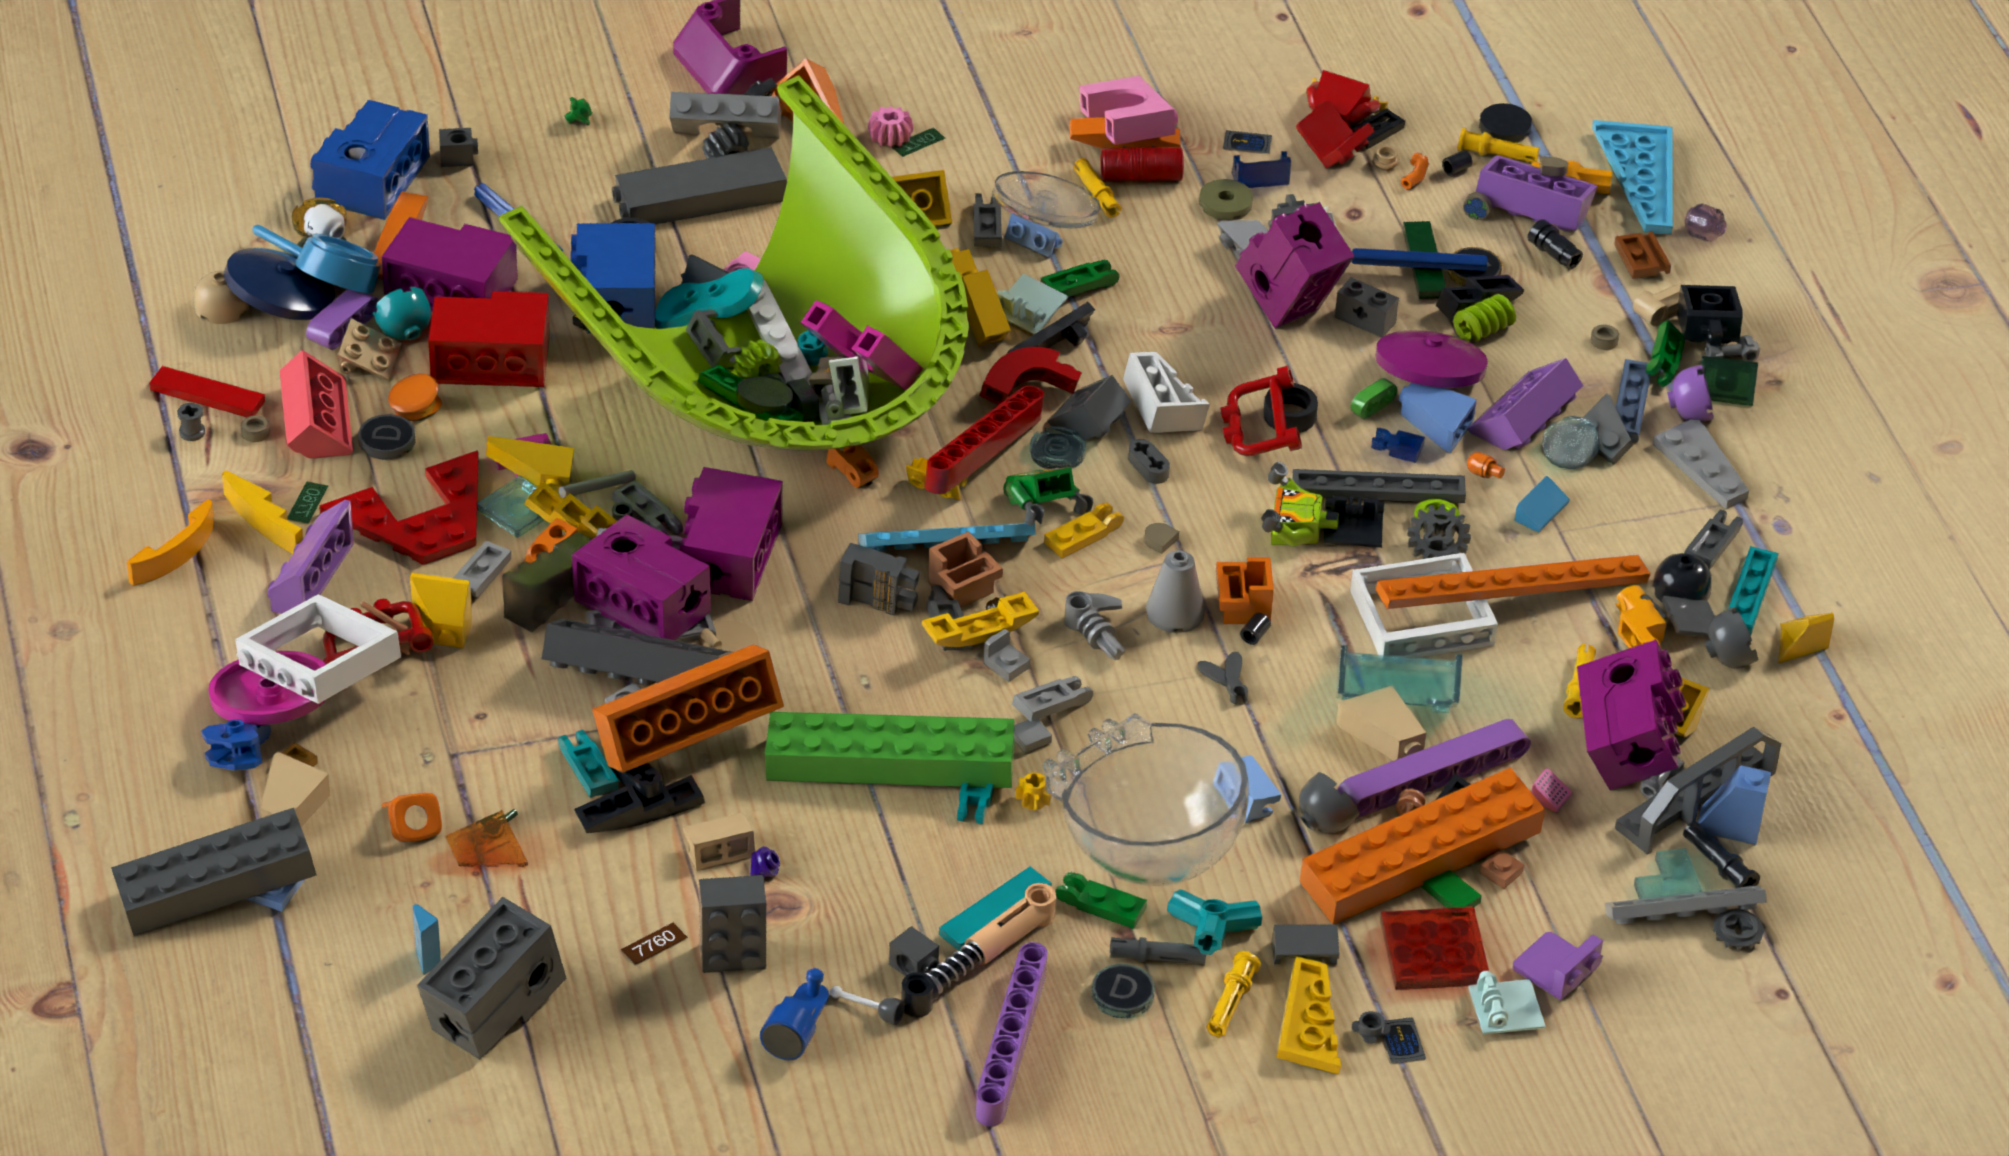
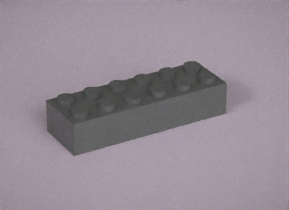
M562 618L547 623L541 659L550 661V666L557 668H568V665L579 666V671L583 673L597 674V671L608 672V677L613 679L626 680V677L637 678V683L653 685L655 682H661L733 652Z
M294 807L111 867L133 936L317 876L311 853Z

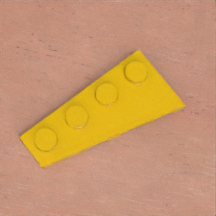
M1296 956L1276 1058L1338 1075L1341 1069V1060L1337 1054L1338 1039L1334 1033L1333 1023L1335 1017L1334 1010L1331 1009L1330 1004L1331 989L1327 964Z

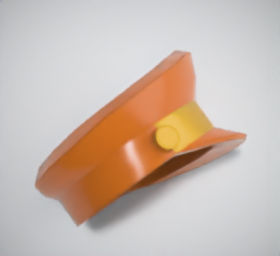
M413 374L401 379L392 387L388 395V402L395 414L409 421L419 420L434 414L442 406L441 398L437 395L438 384L428 374Z

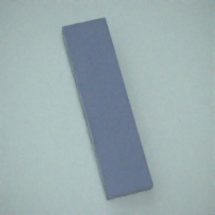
M1625 359L1616 409L1631 441L1638 443L1651 376L1646 372L1647 362Z

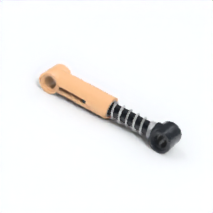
M1044 883L1030 885L1026 889L1023 899L966 939L965 945L961 947L960 951H955L952 957L945 959L944 963H939L929 973L915 972L906 975L902 980L901 1000L905 1003L904 1013L916 1018L928 1015L932 1011L933 1001L943 992L944 986L950 987L951 981L957 982L959 975L965 976L966 970L974 969V964L977 963L984 966L1034 928L1050 925L1055 918V890L1050 885Z

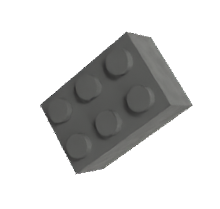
M763 875L699 879L700 952L703 973L766 969V895Z

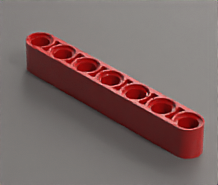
M1035 386L1020 388L927 460L925 489L934 494L949 492L1038 423L1042 415L1043 390Z

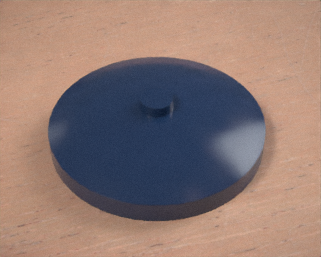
M266 248L242 249L229 257L224 270L225 282L235 295L254 308L277 317L293 320H311L330 305L335 298V290L331 283L302 271L295 265L296 256Z

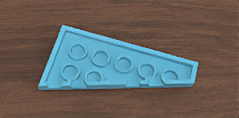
M1593 120L1592 130L1643 231L1646 233L1653 231L1654 234L1671 235L1673 227L1672 127Z
M1020 523L858 533V545L877 551H886V545H895V549L898 550L915 549V543H924V547L931 548L968 531L976 539H982V544L999 543V537H1011V542L1028 541V535H1036L1035 523L1033 526Z

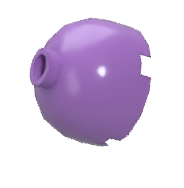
M1703 365L1682 370L1673 380V391L1667 392L1671 409L1677 408L1679 415L1687 421L1693 419L1704 422L1714 419L1713 413L1707 412V409H1713L1706 378L1704 379V374L1699 375V372H1704Z

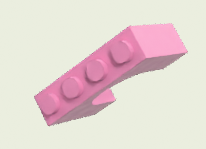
M1140 76L1079 86L1081 112L1087 118L1105 117L1106 137L1114 145L1175 134V125L1178 124L1176 110Z

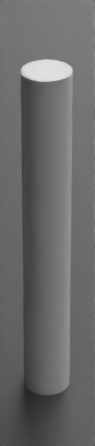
M633 470L562 486L559 488V495L561 498H565L569 493L574 496L629 483L636 479V475Z

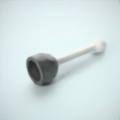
M834 986L830 990V995L835 999L842 997L878 1009L880 1018L893 1025H897L904 1014L905 1003L897 998H886L878 1003L844 992L839 986Z

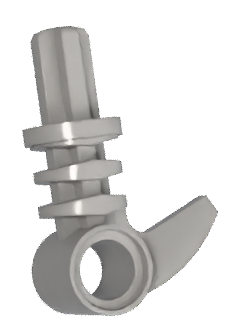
M1083 591L1069 593L1065 603V625L1069 629L1079 631L1093 649H1102L1113 660H1119L1124 654V647L1114 638V627L1107 623L1098 613L1099 611L1122 609L1121 599L1105 594L1086 593Z

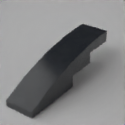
M690 775L667 786L663 783V792L656 797H639L632 785L629 784L574 810L586 833H595L638 826L672 816L704 804L705 799L694 778Z

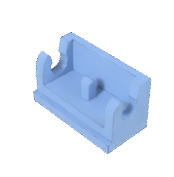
M1250 755L1223 760L1216 784L1245 823L1273 814V810L1270 807L1264 809L1263 807L1267 804L1279 802L1282 794L1254 757Z

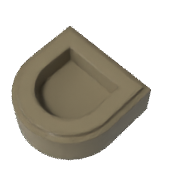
M1541 156L1539 163L1541 174L1553 177L1564 176L1567 174L1568 162L1556 157Z
M1153 523L1145 529L1144 542L1148 547L1162 554L1179 539L1180 531L1164 523Z

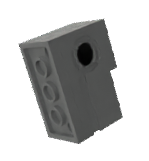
M502 897L417 984L432 1030L476 1058L481 1059L518 1019L526 1022L567 978L551 925Z

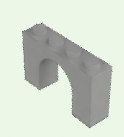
M671 92L669 118L673 133L700 134V125L731 123L749 127L752 129L753 136L780 138L781 108L779 97Z

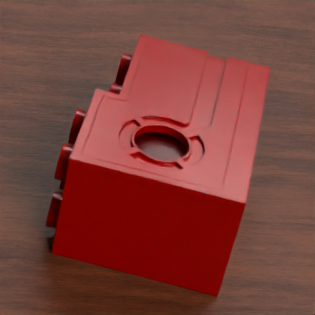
M492 291L491 298L434 297L428 339L430 376L436 380L437 384L544 387L550 341L549 294Z

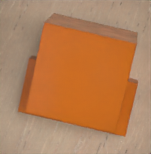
M1247 557V562H1216L1219 611H1222L1223 624H1246L1255 613H1263L1271 621L1274 593L1271 558Z

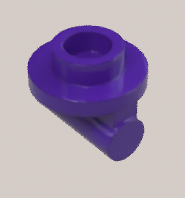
M765 846L751 854L750 876L763 875L764 878L777 875L780 866V859L777 853Z

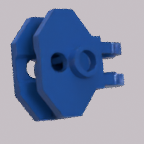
M231 720L224 724L207 726L201 731L205 742L211 745V749L205 752V759L210 766L234 771L256 768L262 763L260 745L269 738L271 733L270 725H254L244 723L242 720Z

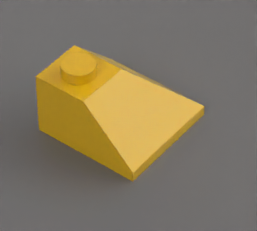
M411 572V600L420 609L424 626L431 630L434 644L464 648L472 626L470 581Z

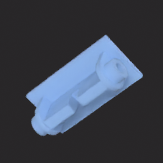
M1011 212L1005 238L1048 258H1051L1055 247H1061L1063 239L1060 238L1058 232Z

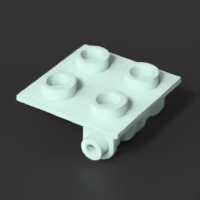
M1025 274L1020 276L1009 291H997L1007 321L1033 335L1042 330L1068 298L1067 295Z
M1483 971L1479 974L1476 985H1468L1483 1035L1543 1029L1546 1027L1530 979L1497 982L1494 974H1491L1490 971Z

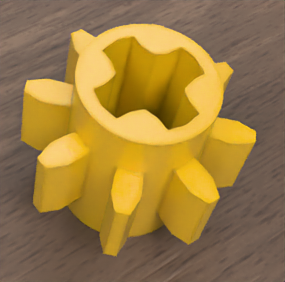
M1037 772L1029 773L1024 778H1019L1015 799H1022L1023 808L1040 810L1045 805H1050L1051 796L1054 793V784H1047L1046 775Z

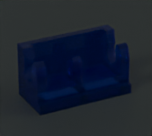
M1281 151L1280 160L1243 163V161H1240V155H1234L1231 173L1234 180L1245 184L1248 188L1289 185L1291 159L1287 157V151Z

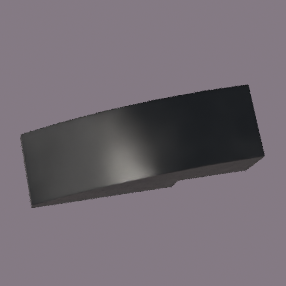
M1509 275L1468 277L1464 286L1443 287L1436 307L1450 321H1453L1458 311L1465 310V308L1482 302L1484 299L1500 294L1511 302L1523 295L1524 289Z

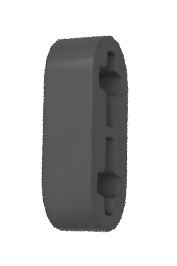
M1138 439L1130 443L1128 460L1148 482L1159 484L1167 481L1170 463L1165 456L1148 440Z

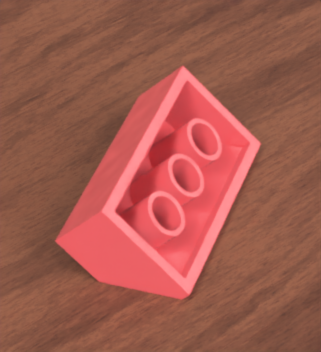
M300 351L280 369L287 446L292 451L299 452L309 459L350 455L353 453L345 377L307 352Z

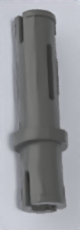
M1111 937L1110 958L1137 959L1139 963H1144L1145 960L1197 965H1205L1206 954H1201L1200 950L1192 944L1147 941L1146 937H1140L1139 940Z

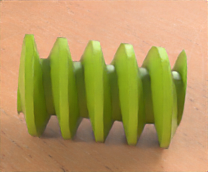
M1496 294L1484 299L1482 302L1465 308V310L1458 311L1453 320L1454 328L1460 339L1470 342V340L1476 342L1481 340L1482 337H1488L1490 333L1493 334L1498 332L1499 329H1505L1507 325L1515 324L1516 312L1512 303L1505 296Z

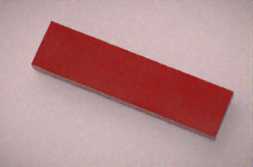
M162 366L149 382L151 391L243 417L256 415L265 403V394Z

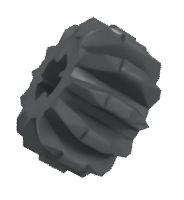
M727 123L722 128L717 127L714 132H710V136L703 141L704 146L702 147L706 158L747 152V147L750 143L741 128L736 124L729 125Z

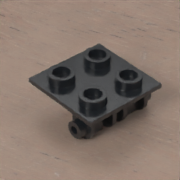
M1332 495V498H1326L1325 511L1338 512L1339 515L1337 530L1324 529V543L1382 548L1384 502H1380L1379 498H1364V505H1361V497H1358V504H1352L1353 497L1350 496L1349 504H1346L1347 497Z

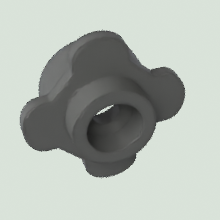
M1367 1011L1360 1016L1359 1021L1352 1023V1030L1359 1033L1364 1038V1042L1373 1044L1382 1035H1389L1390 1026L1385 1024L1384 1017L1380 1013Z

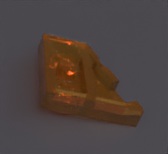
M502 810L445 836L459 867H474L479 864L486 867H499V864H517L518 867L528 865V861Z

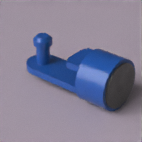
M809 969L806 973V980L808 982L800 985L793 997H785L781 1004L776 1005L761 1028L760 1041L771 1055L783 1060H795L803 1055L814 1036L816 1021L827 1004L829 997L827 988L821 985L824 973L820 969Z

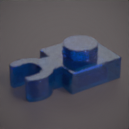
M1377 428L1376 437L1372 438L1371 448L1378 451L1389 450V456L1416 463L1424 447L1425 437L1398 430L1396 435H1394L1387 429Z

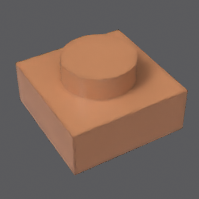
M1499 849L1481 864L1480 874L1505 889L1523 873L1524 864Z

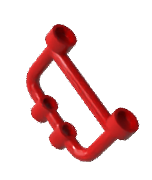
M1288 365L1277 368L1276 375L1236 386L1228 395L1227 406L1220 408L1224 423H1229L1230 425L1223 428L1225 441L1227 444L1232 443L1234 450L1238 454L1254 456L1284 447H1289L1290 451L1302 449L1298 428H1286L1282 390L1294 387L1293 376ZM1270 388L1276 438L1245 445L1243 443L1244 434L1240 421L1242 416L1238 400L1245 394Z
M384 598L375 601L373 607L392 619L393 616L401 613L409 614L412 628L398 632L399 645L409 642L411 649L419 653L426 652L432 648L434 644L432 632L424 626L420 609L416 604L410 601L391 604L388 599ZM351 608V610L360 613L374 621H378L379 623L383 624L386 623L380 618L370 613L369 611L362 613V611L358 608ZM325 631L323 634V646L326 658L323 662L327 665L359 646L337 653L336 635Z

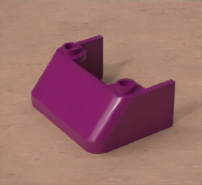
M713 0L699 5L673 41V54L706 93L742 95L748 91L752 84L759 80L764 82L772 78L777 83L787 75V48L785 46L761 54L757 48L749 44L732 48L722 35L740 30V0Z

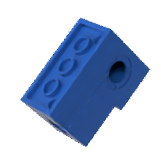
M367 100L362 109L357 111L353 121L345 127V130L335 128L331 135L324 139L319 151L313 154L310 167L313 169L312 189L315 191V202L385 220L400 193L408 189L430 158L428 114L412 110L404 111L396 106Z
M577 223V234H571V262L605 301H617L608 304L624 323L636 327L655 329V223ZM587 328V334H592Z

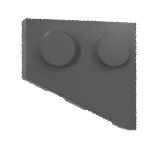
M1607 393L1578 422L1591 427L1596 433L1599 442L1596 453L1613 465L1633 446L1610 395Z

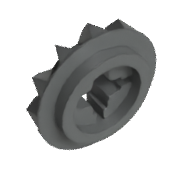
M1731 909L1720 913L1715 918L1713 931L1716 933V940L1724 941L1726 948L1733 945L1739 951L1742 947L1751 950L1754 944H1760L1764 927L1760 919L1754 914L1745 910ZM1736 925H1738L1742 933L1741 935L1736 934L1734 930Z

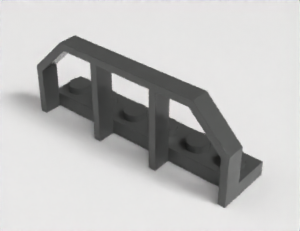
M1755 727L1750 728L1667 780L1657 795L1618 818L1615 829L1647 855L1650 854L1656 833L1678 819H1681L1687 825L1689 823L1693 825V822L1696 821L1698 807L1704 804L1740 766L1755 769L1762 768L1764 771L1771 772V776L1776 774L1782 743L1766 732ZM1761 741L1765 742L1763 754L1753 747Z

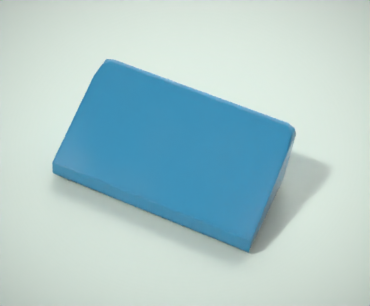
M1545 476L1518 503L1514 521L1539 533L1569 503L1570 499L1551 478Z
M415 904L413 905L415 950L422 973L425 975L441 961L439 923L435 916L420 905Z

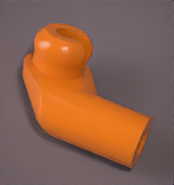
M1419 152L1415 153L1410 160L1411 165L1415 166L1413 171L1401 179L1402 186L1407 190L1423 181L1427 172L1428 158Z

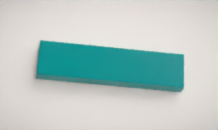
M1752 546L1749 548L1728 608L1736 607V612L1740 613L1750 635H1752L1779 554Z
M1029 866L940 926L939 936L960 951L961 947L965 945L966 939L1023 899L1025 891L1030 885L1044 883L1052 887V883Z

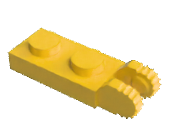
M1108 502L1099 504L1092 512L1089 511L1045 533L1044 543L1062 559L1106 537L1108 533L1116 528L1118 529L1124 522V516L1120 512L1111 514L1113 506Z

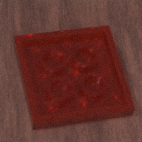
M1474 907L1381 912L1380 923L1395 990L1476 985L1479 974L1483 971H1489Z

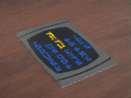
M1226 130L1223 148L1269 154L1272 135Z
M1412 1017L1385 1020V1024L1390 1026V1033L1387 1036H1383L1391 1063L1426 1059Z

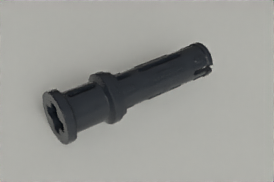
M1694 821L1693 825L1689 823L1685 827L1683 836L1718 867L1719 875L1723 879H1729L1735 885V888L1758 885L1760 875L1755 870L1748 869L1743 864V859L1739 855L1728 852L1697 821Z

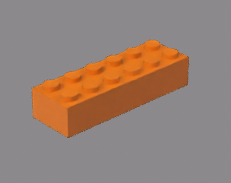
M753 644L593 708L592 711L608 766L624 773L783 708L784 704L769 650Z

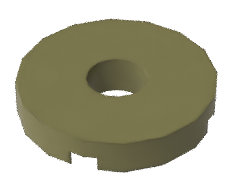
M1219 179L1211 181L1201 188L1199 204L1200 207L1204 208L1203 211L1211 217L1221 220H1233L1234 216L1240 215L1241 218L1251 211L1253 194L1251 189L1241 182Z

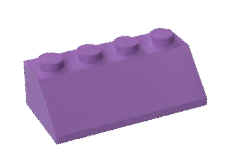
M1496 155L1480 170L1476 192H1481L1489 197L1492 204L1491 208L1499 207L1515 216L1525 215L1531 217L1535 222L1545 219L1551 224L1558 225L1557 227L1563 231H1576L1584 222L1596 193L1597 185L1568 176H1544L1538 167Z
M1567 358L1530 370L1467 429L1471 434L1503 450L1514 446L1516 449H1519L1531 441L1530 436L1532 434H1536L1546 427L1545 422L1560 414V408L1572 402L1577 397L1575 393L1584 385Z
M344 500L321 513L313 525H309L304 539L295 546L292 557L283 564L279 576L269 585L267 595L271 601L272 612L283 614L308 599L322 594L354 545L351 501Z

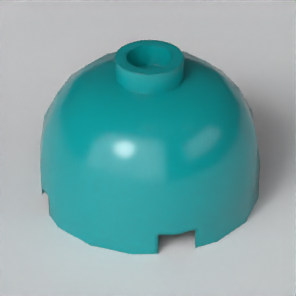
M410 287L411 291L404 293L402 289H397L385 295L375 305L377 312L373 311V316L385 335L396 340H414L425 330L430 322L431 307L425 293L420 288Z

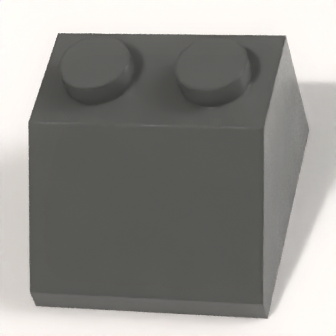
M1110 375L1076 390L1047 422L1050 426L1082 440H1087L1094 436L1098 439L1111 430L1109 426L1111 423L1118 421L1126 414L1124 409L1132 401L1114 376Z

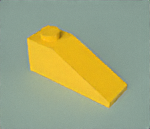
M494 436L487 437L486 456L538 487L542 482H545L556 492H559L560 487L570 484L574 448Z

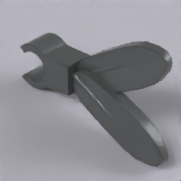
M1232 652L1228 655L1225 670L1208 661L1198 662V669L1203 675L1227 687L1230 701L1233 704H1236L1237 695L1243 696L1244 701H1248V688L1239 680L1242 669V656L1239 652Z

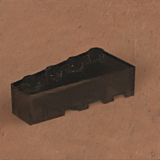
M577 532L555 544L552 552L543 551L539 553L536 561L531 564L525 561L518 565V571L515 573L507 571L502 574L504 618L533 632L541 624H545L556 611L566 606L568 601L574 597L572 554L592 539Z

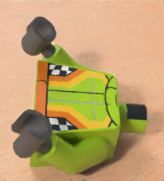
M1276 462L1268 474V481L1275 485L1280 483L1281 486L1277 487L1274 510L1267 509L1261 517L1263 530L1268 533L1271 532V545L1296 547L1302 544H1316L1319 540L1320 528L1337 530L1339 513L1322 511L1323 497L1319 494L1309 493L1298 486L1291 478H1286L1288 468L1282 462Z

